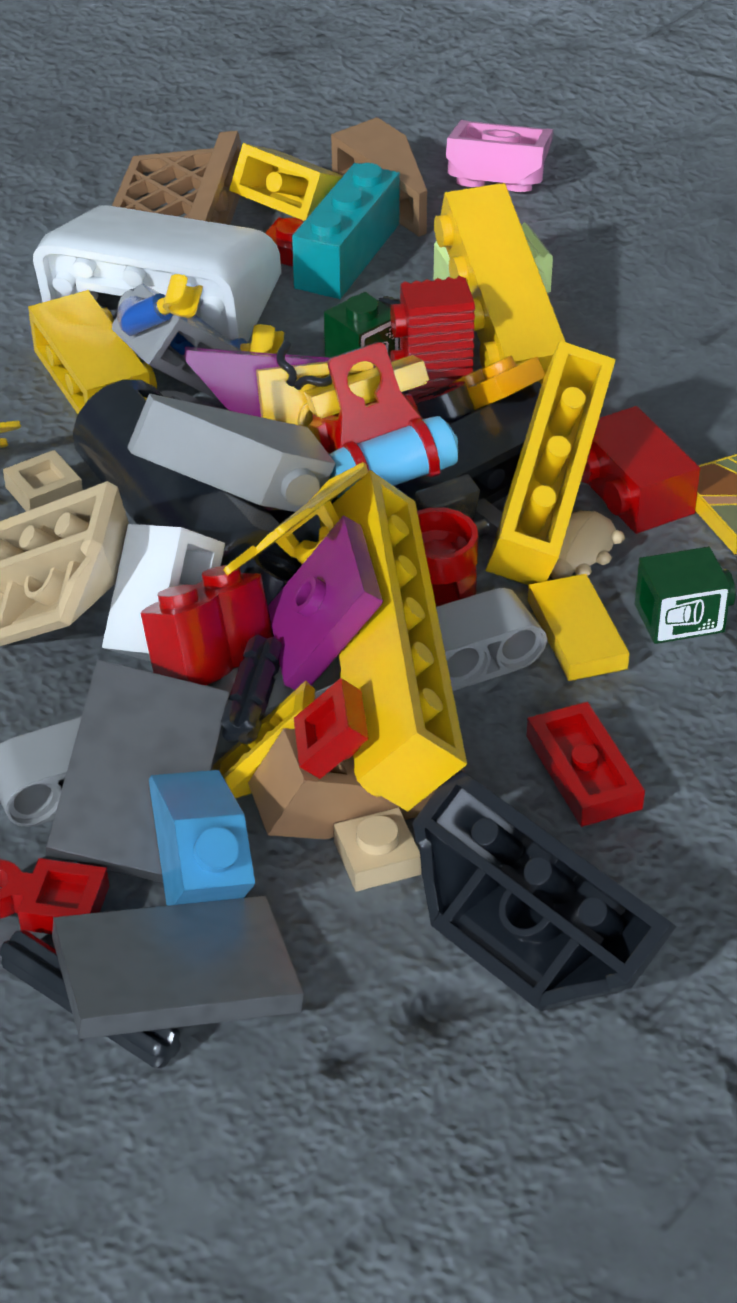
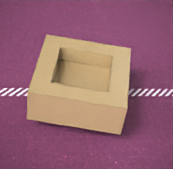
M55 450L3 469L6 489L25 511L83 490L81 478Z
M399 808L334 824V843L355 892L421 875L420 851Z

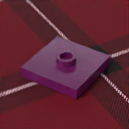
M344 515L268 605L274 637L282 644L278 658L284 685L294 690L305 681L312 686L383 603L362 526Z

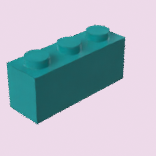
M354 163L292 235L294 289L337 299L343 297L400 224V172L382 169L374 163Z

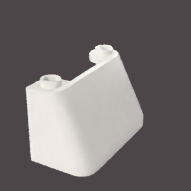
M109 205L97 206L45 234L33 254V263L43 302L86 290L91 293L95 300L98 298V292L122 296L128 290L134 289L141 284H145L157 292L166 295L171 275L181 274L188 277L186 286H203L196 315L227 340L244 338L247 343L252 335L253 326L257 324L282 273L278 247L272 238L262 231Z

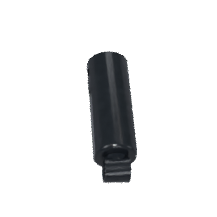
M121 380L103 387L87 400L77 415L73 429L74 446L84 462L102 483L108 481L118 487L124 509L137 525L182 527L224 542L225 547L221 566L230 564L251 546L257 547L270 532L280 525L264 506L131 454L127 447L146 403L144 397L148 398L149 394L163 395L154 386L142 380ZM274 542L260 554L242 565L240 571L241 573L261 574L268 607L300 567L296 565V558L291 557Z

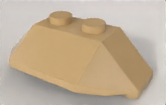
M106 481L0 521V646L70 626L115 585L129 524L117 486Z

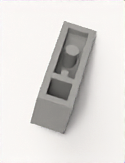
M154 394L148 395L127 447L131 454L255 504L293 512L304 506L328 481L336 464L308 427Z

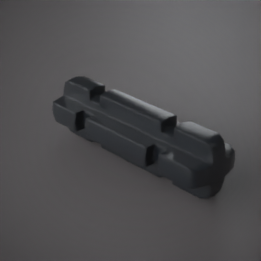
M258 634L251 637L247 642L243 654L245 658L240 663L228 698L231 702L226 705L221 719L224 727L222 735L230 743L240 741L248 745L258 737L262 725L260 719L265 715L276 680L273 676L278 673L280 668L278 657L282 644L274 636L266 639Z

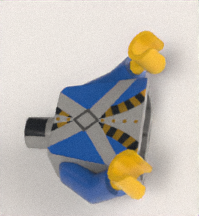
M171 275L166 295L157 292L145 284L138 285L136 288L125 292L118 303L117 317L112 323V330L148 365L213 398L216 397L215 394L185 361V347L277 354L284 342L285 333L283 331H275V327L263 324L253 326L251 343H247L244 338L227 340L196 315L203 286H186L188 277L185 275Z

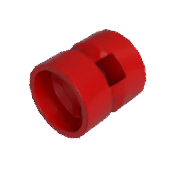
M426 508L417 511L436 607L476 595V565L478 558V529L476 524L462 512L449 508Z

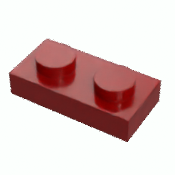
M588 701L527 718L526 737L581 827L643 809L645 789Z

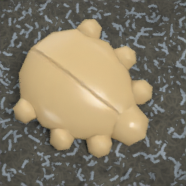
M577 511L571 513L560 555L550 577L553 580L570 577L574 572L576 575L587 574L589 576L592 572L590 567L592 564L599 563L605 565L611 561L612 557L608 552L612 549L613 544H619L625 540L624 533L616 530L609 518L596 511Z

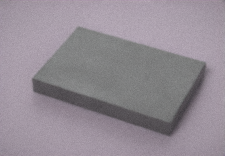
M97 659L47 842L46 855L85 865L107 867V870L163 883L149 778L151 775L211 770L222 724L221 719L226 707L229 691Z
M266 896L53 917L52 938L79 1039L301 1013L304 992Z

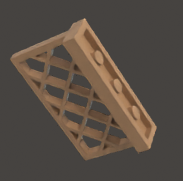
M238 130L219 132L214 148L133 156L112 206L177 217L185 213L187 215L183 218L230 225L240 195L229 191L242 148ZM143 172H153L147 176L143 175ZM177 178V180L169 183L166 186H163L165 183ZM193 188L196 189L183 197L181 196L182 194L190 191ZM146 193H150V194L146 195L145 197H143V198H141V199L135 201V199L141 197L142 195H144V194H146ZM167 203L166 206H164V207H162V208H160V209H158V210H156V211H152L153 209H155V208H157V207H159V206H161V205Z

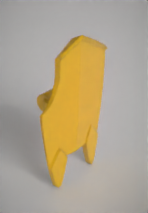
M362 462L329 479L304 506L270 532L257 547L251 546L223 569L227 576L260 554L274 542L291 557L297 558L303 564L340 520L331 501L368 473L366 463ZM317 514L324 523L319 529V541L303 540L299 543L292 533Z

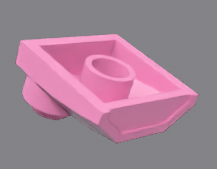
M461 120L447 138V173L457 177L456 183L461 186L481 187L485 185V181L505 183L509 191H531L532 184L541 183L543 180L544 161L553 139V129Z

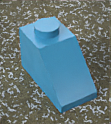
M210 770L151 775L149 787L166 905L244 898L255 885L245 815L220 771Z

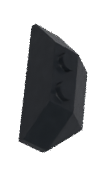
M462 770L438 787L413 821L416 843L420 845L421 871L431 926L539 1011L632 988L676 928L672 922Z

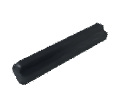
M16 931L10 940L3 942L0 948L3 968L72 1013L56 949L28 931ZM177 1028L106 1036L154 1068L165 1067L171 1058L178 1054L182 1045L179 1041L180 1032Z

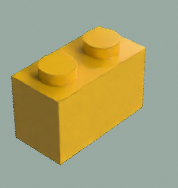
M243 143L229 191L305 221L343 175L275 149Z

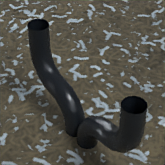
M287 341L283 342L277 352L276 360L279 367L288 373L289 378L286 383L289 386H294L297 390H301L307 384L318 387H326L332 384L330 374L325 378L303 376L297 380L295 368L285 360V355L290 349L291 344Z

